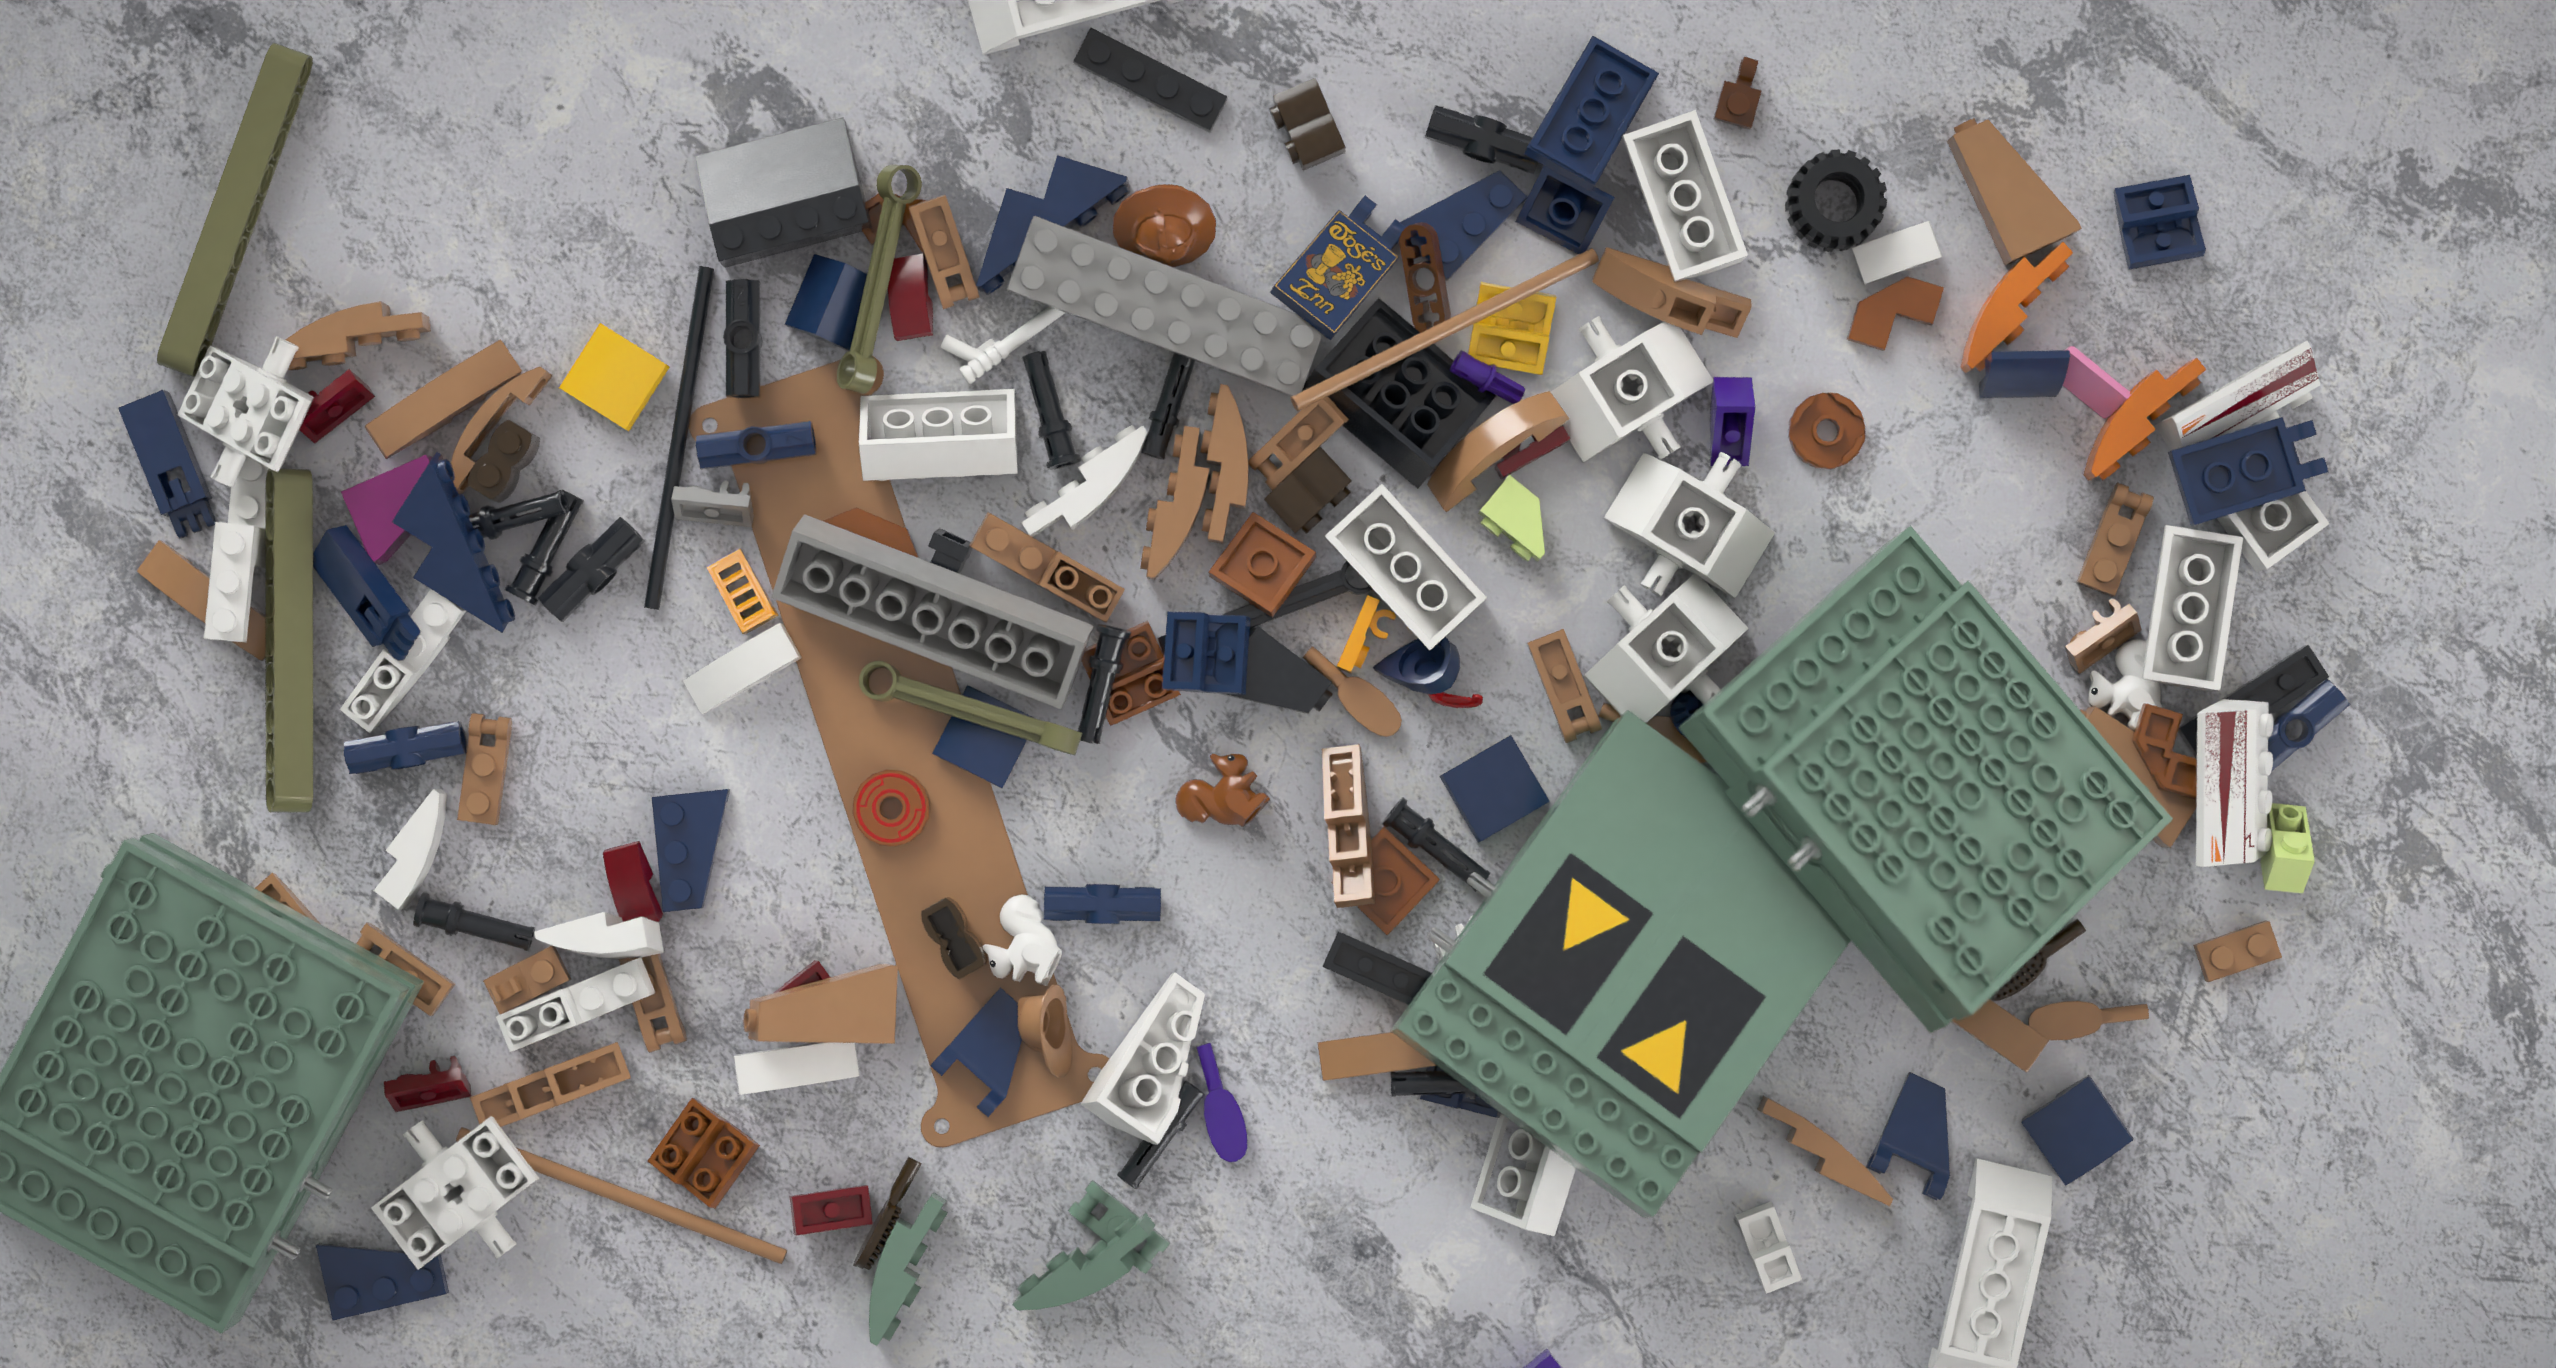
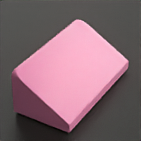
M2074 346L2068 347L2065 350H2070V360L2063 386L2102 418L2110 417L2131 396L2130 392Z

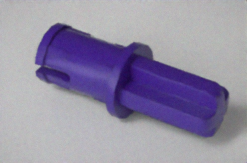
M1463 350L1457 354L1450 367L1451 373L1471 382L1478 387V391L1481 393L1488 390L1512 404L1519 402L1524 395V386L1498 373L1496 365L1491 364L1489 366Z

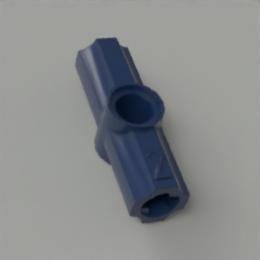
M812 421L761 428L751 426L744 430L696 436V451L701 470L749 463L763 464L772 460L816 455V439ZM756 435L763 436L766 441L764 451L759 455H750L747 451L749 439Z
M2326 679L2291 710L2282 713L2274 721L2272 734L2268 737V752H2271L2273 756L2272 771L2299 748L2310 744L2315 734L2351 705L2343 693L2330 680ZM2298 719L2302 724V733L2297 739L2289 740L2285 734L2286 725L2290 721Z
M460 721L436 724L424 728L411 726L385 731L384 735L345 741L344 758L349 774L373 772L390 767L391 770L424 765L426 761L466 754L467 741Z
M1086 884V887L1045 886L1044 920H1085V923L1120 924V921H1160L1161 888H1120V885Z

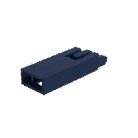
M160 390L119 407V412L160 514L170 517L178 538L182 539L188 536L183 522L188 520L193 533L202 531L198 518L200 514H202L204 522L208 527L214 526L216 519L208 500L212 499V496L181 419L177 415L178 412L170 392ZM181 466L191 490L184 492L181 486L182 481L179 478L170 481L167 471L171 472L174 468Z
M347 525L327 529L313 553V568L370 645L374 647L384 644L394 659L404 660L414 645L415 640L420 635L419 627L409 615V608Z

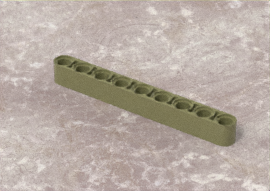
M273 43L266 53L157 354L158 365L195 377L209 346H212L308 82L313 64L311 55L277 43Z
M269 468L265 482L266 805L270 813L310 812L313 804V479L309 469L281 468L277 472Z

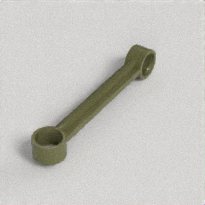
M888 165L880 171L877 178V190L884 199L851 349L843 355L837 369V383L842 389L865 394L872 388L876 379L877 363L872 355L906 204L913 202L919 196L922 188V181L918 171L909 165ZM900 170L906 177L907 188L905 193L898 198L892 191L891 182L894 174Z
M873 661L867 664L859 676V685L862 692L876 701L887 702L896 698L1038 743L1063 753L1076 755L1082 733L1076 730L903 677L894 666L883 661ZM887 668L893 676L892 686L884 694H874L869 688V677L876 669Z

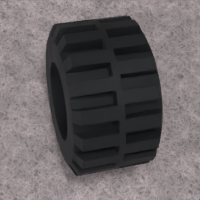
M1835 149L1827 154H1824V152L1819 153L1799 169L1788 186L1786 192L1788 200L1785 202V211H1789L1790 217L1787 220L1790 227L1795 226L1798 230L1796 235L1801 240L1803 238L1809 240L1808 245L1815 249L1817 246L1824 247L1823 251L1832 252L1834 249L1844 251L1848 250L1851 246H1857L1875 230L1884 217L1882 213L1887 207V198H1884V193L1887 191L1885 182L1880 183L1878 177L1881 173L1878 168L1871 169L1868 165L1871 162L1866 157L1862 159L1855 157L1857 152L1848 150L1844 154L1840 153V149ZM1836 180L1850 187L1857 201L1856 213L1851 219L1844 222H1836L1827 219L1819 212L1815 204V191L1822 182Z

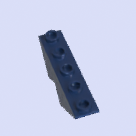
M1057 155L1044 199L1007 188L976 284L978 291H984L986 295H989L1005 283L1003 277L1014 270L1033 216L1071 229L1076 224L1082 228L1098 217L1099 214L1096 210L1108 201L1111 205H1115L1130 193L1127 188L1129 184L1128 177Z
M436 452L392 520V523L432 547L413 576L414 579L503 633L507 624L515 620L514 608L508 599L503 598L499 588L500 577L498 571L493 564L489 565L484 554L485 543L482 534L478 529L474 530L468 517L470 516L468 502L463 494H458L454 485L455 474L453 467L448 459H443L442 455Z

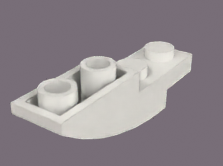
M1131 425L1115 435L1113 438L1116 443L1106 450L1098 446L1081 458L1084 464L1078 468L1086 481L1079 484L1077 480H1074L1057 492L1060 498L1047 505L1045 501H1042L1027 510L1025 514L1028 518L1021 523L1028 534L1034 537L1062 518L1066 519L1073 530L1098 511L1120 488L1136 464L1148 435L1144 426L1136 430Z
M430 589L411 616L420 629V635L415 640L406 658L402 661L396 660L387 648L383 649L340 710L367 732L372 733L403 699L451 638L449 634L466 610Z
M640 957L500 1014L496 1018L509 1051L513 1052L653 995L655 990Z

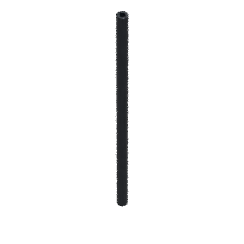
M699 266L645 597L644 608L659 610L675 516L671 498L674 486L679 487L714 274V269L710 267Z

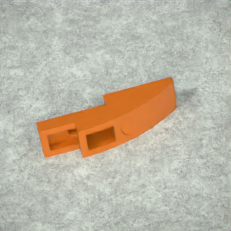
M2064 242L2057 245L2035 267L2023 257L1995 286L1981 307L1970 330L1960 367L1965 373L1971 371L1974 367L1979 372L1985 368V359L1993 352L1994 348L2002 341L2008 346L2024 331L2020 324L2028 316L2018 305L2021 304L2026 308L2042 293L2037 287L2047 277L2053 282L2070 267L2065 260L2073 252Z
M2198 358L2187 362L2166 380L2158 370H2155L2146 375L2129 391L2131 396L2108 417L2096 437L2083 474L2088 481L2097 476L2102 480L2106 479L2121 467L2117 460L2127 452L2133 457L2151 443L2147 436L2156 429L2146 417L2149 416L2152 420H2155L2171 407L2168 403L2170 398L2178 392L2183 397L2201 383L2197 377L2206 368Z

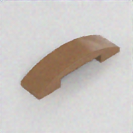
M537 367L515 377L497 390L474 414L462 433L451 459V465L455 474L453 482L459 495L463 494L469 487L468 477L473 465L476 463L471 457L516 398L529 406L532 404L553 376L547 370Z
M1550 391L1521 400L1493 415L1464 437L1442 460L1427 485L1441 507L1447 512L1477 489L1472 480L1531 435L1540 442L1570 418Z
M159 540L137 572L169 598L205 623L210 577L192 565V562L162 540ZM250 606L247 643H233L261 661L265 659V615L255 607Z

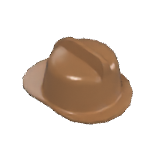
M1051 985L1045 995L1025 996L1019 999L1018 1029L1022 1041L1030 1049L1043 1053L1051 1074L1056 1078H1062L1069 1072L1072 1063V1043L1067 1020V1004L1064 990L1059 985Z

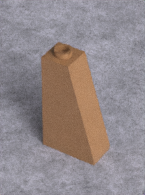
M1975 118L1953 128L1956 134L1947 141L1948 146L2005 266L2063 240L2082 229L2079 221L1988 119L1977 124Z
M2096 706L2088 707L2086 711L2080 709L2084 716L2139 780L2148 787L2151 794L2173 818L2152 839L2161 847L2171 848L2197 808V800L2158 789L2132 741L2134 736L2133 730Z
M877 964L751 999L750 1009H745L743 1018L744 1030L749 1032L748 1039L761 1042L895 1044L898 966Z

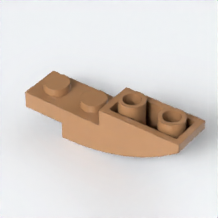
M1608 247L1605 248L1593 276L1594 284L1626 304L1664 322L1700 335L1703 334L1706 328L1738 338L1752 307L1751 299L1688 279L1674 282L1669 266Z
M381 301L337 311L301 328L286 339L299 347L288 370L307 368V362L320 360L323 366L345 364L346 357L356 356L355 341H358L359 346H372L382 344V338L396 336L397 341L419 340L420 333L431 332L429 316L422 312L390 316L389 306Z
M1220 384L1219 393L1211 392L1207 415L1214 416L1212 431L1204 430L1200 453L1207 454V463L1221 466L1220 472H1212L1209 493L1216 494L1213 510L1207 508L1205 510L1202 531L1209 532V542L1223 544L1230 506L1246 508L1248 454L1243 422L1229 386Z
M1184 426L1183 435L1176 434L1173 457L1179 458L1178 472H1170L1167 495L1174 496L1173 502L1158 500L1156 509L1149 508L1146 531L1153 532L1151 547H1143L1140 569L1147 570V579L1155 580L1169 566L1188 538L1200 512L1210 473L1209 468L1195 466L1200 428Z
M987 512L969 544L971 548L1107 623L1125 590Z

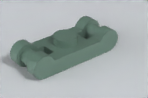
M1093 1180L1085 1188L1087 1193L1079 1203L1075 1201L1068 1210L1073 1217L1086 1225L1107 1243L1117 1236L1114 1230L1126 1219L1132 1216L1136 1221L1140 1218ZM1099 1202L1108 1208L1100 1220L1091 1213ZM1155 1229L1146 1238L1147 1242L1140 1251L1135 1248L1130 1251L1137 1259L1134 1266L1145 1274L1153 1266L1151 1261L1159 1251L1163 1253L1170 1245V1242Z

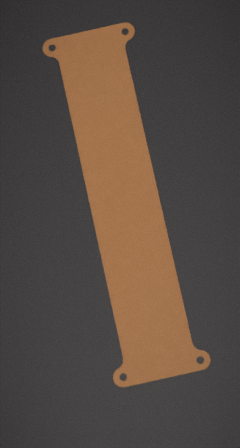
M875 358L877 363L876 379L872 388L865 394L839 387L837 383V369L840 360L760 386V397H727L697 408L690 417L689 431L695 441L696 436L744 430L751 426L761 428L808 421L813 423L816 455L772 460L763 464L749 463L731 466L739 491H742L743 483L749 484L754 513L752 530L772 590H774L792 530L804 514L824 521L857 507L906 528L890 480L863 481L859 450L861 396H871L879 389L883 382L884 370L877 358ZM707 418H713L717 422V429L713 433H707L702 428V423ZM759 435L753 436L747 443V451L750 455H759L766 447L765 438ZM776 600L783 624L802 657L796 663L896 965L898 966L929 1065H931L1000 987L1018 1003L1019 999L1025 996L1045 995L1051 985H1058L1054 973L1047 986L1036 983L1035 974L1029 971L1026 972L1021 982L1013 980V970L1005 978H997L991 971L986 952V965L958 979L946 968L941 957L940 945L930 938L922 923V910L946 897H950L962 908L967 919L968 931L978 938L982 946L989 944L1008 949L1014 937L1005 931L1000 923L1001 909L1011 897L1022 894L1028 895L991 783L932 754L951 716L896 698L887 702L876 701L866 696L859 685V676L862 669L873 661H883L894 666L903 677L961 695L952 667ZM878 668L869 677V688L874 694L886 693L893 683L892 673L887 668ZM884 770L904 771L916 777L926 789L930 802V816L923 832L911 842L899 846L879 845L867 839L858 829L853 816L854 796L860 784L872 774ZM888 797L881 804V812L886 818L895 819L902 812V804L899 799ZM1067 1015L1072 1043V1063L1066 1076L1056 1078L1049 1071L1043 1053L1030 1049L1021 1041L1007 1096L989 1117L984 1115L977 1106L989 1094L991 1089L958 1059L943 1076L930 1066L938 1095L933 1107L924 1114L921 1120V1133L929 1144L943 1148L1082 1102L1094 1083L1088 1078L1089 1070L1093 1067H1098L1102 1070L1109 1058L1102 1054L1086 1052L1078 1045ZM938 1119H946L949 1122V1130L944 1134H939L934 1129V1124Z

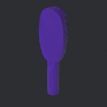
M1211 1043L1196 1046L1209 1092L1204 1101V1117L1207 1132L1219 1157L1228 1162H1236L1242 1159L1247 1151L1245 1121L1233 1094L1223 1088Z

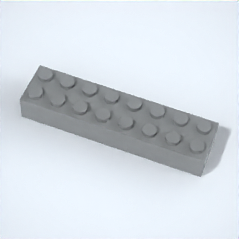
M1033 216L1006 289L1008 292L1291 397L1302 392L1323 335L1296 313Z
M805 514L792 530L771 598L1059 709H1062L1071 692L1094 627L1092 624Z

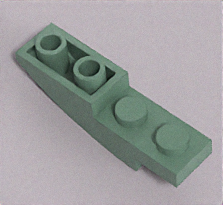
M934 1192L929 1197L913 1225L902 1218L896 1222L880 1256L873 1280L869 1306L870 1343L878 1346L882 1338L890 1341L901 1323V1320L895 1316L903 1304L907 1307L911 1306L921 1289L920 1286L915 1284L920 1274L907 1266L909 1263L915 1266L918 1264L928 1247L922 1243L929 1229L936 1233L948 1213L942 1209L946 1199Z
M1146 1213L1136 1221L1131 1216L1114 1230L1117 1236L1107 1244L1102 1239L1092 1246L1085 1255L1078 1247L1068 1255L1061 1251L1046 1264V1267L1049 1269L1039 1278L1034 1273L1017 1287L1020 1294L1012 1305L1017 1311L1056 1307L1077 1301L1111 1285L1130 1272L1137 1260L1130 1251L1150 1236L1156 1224Z

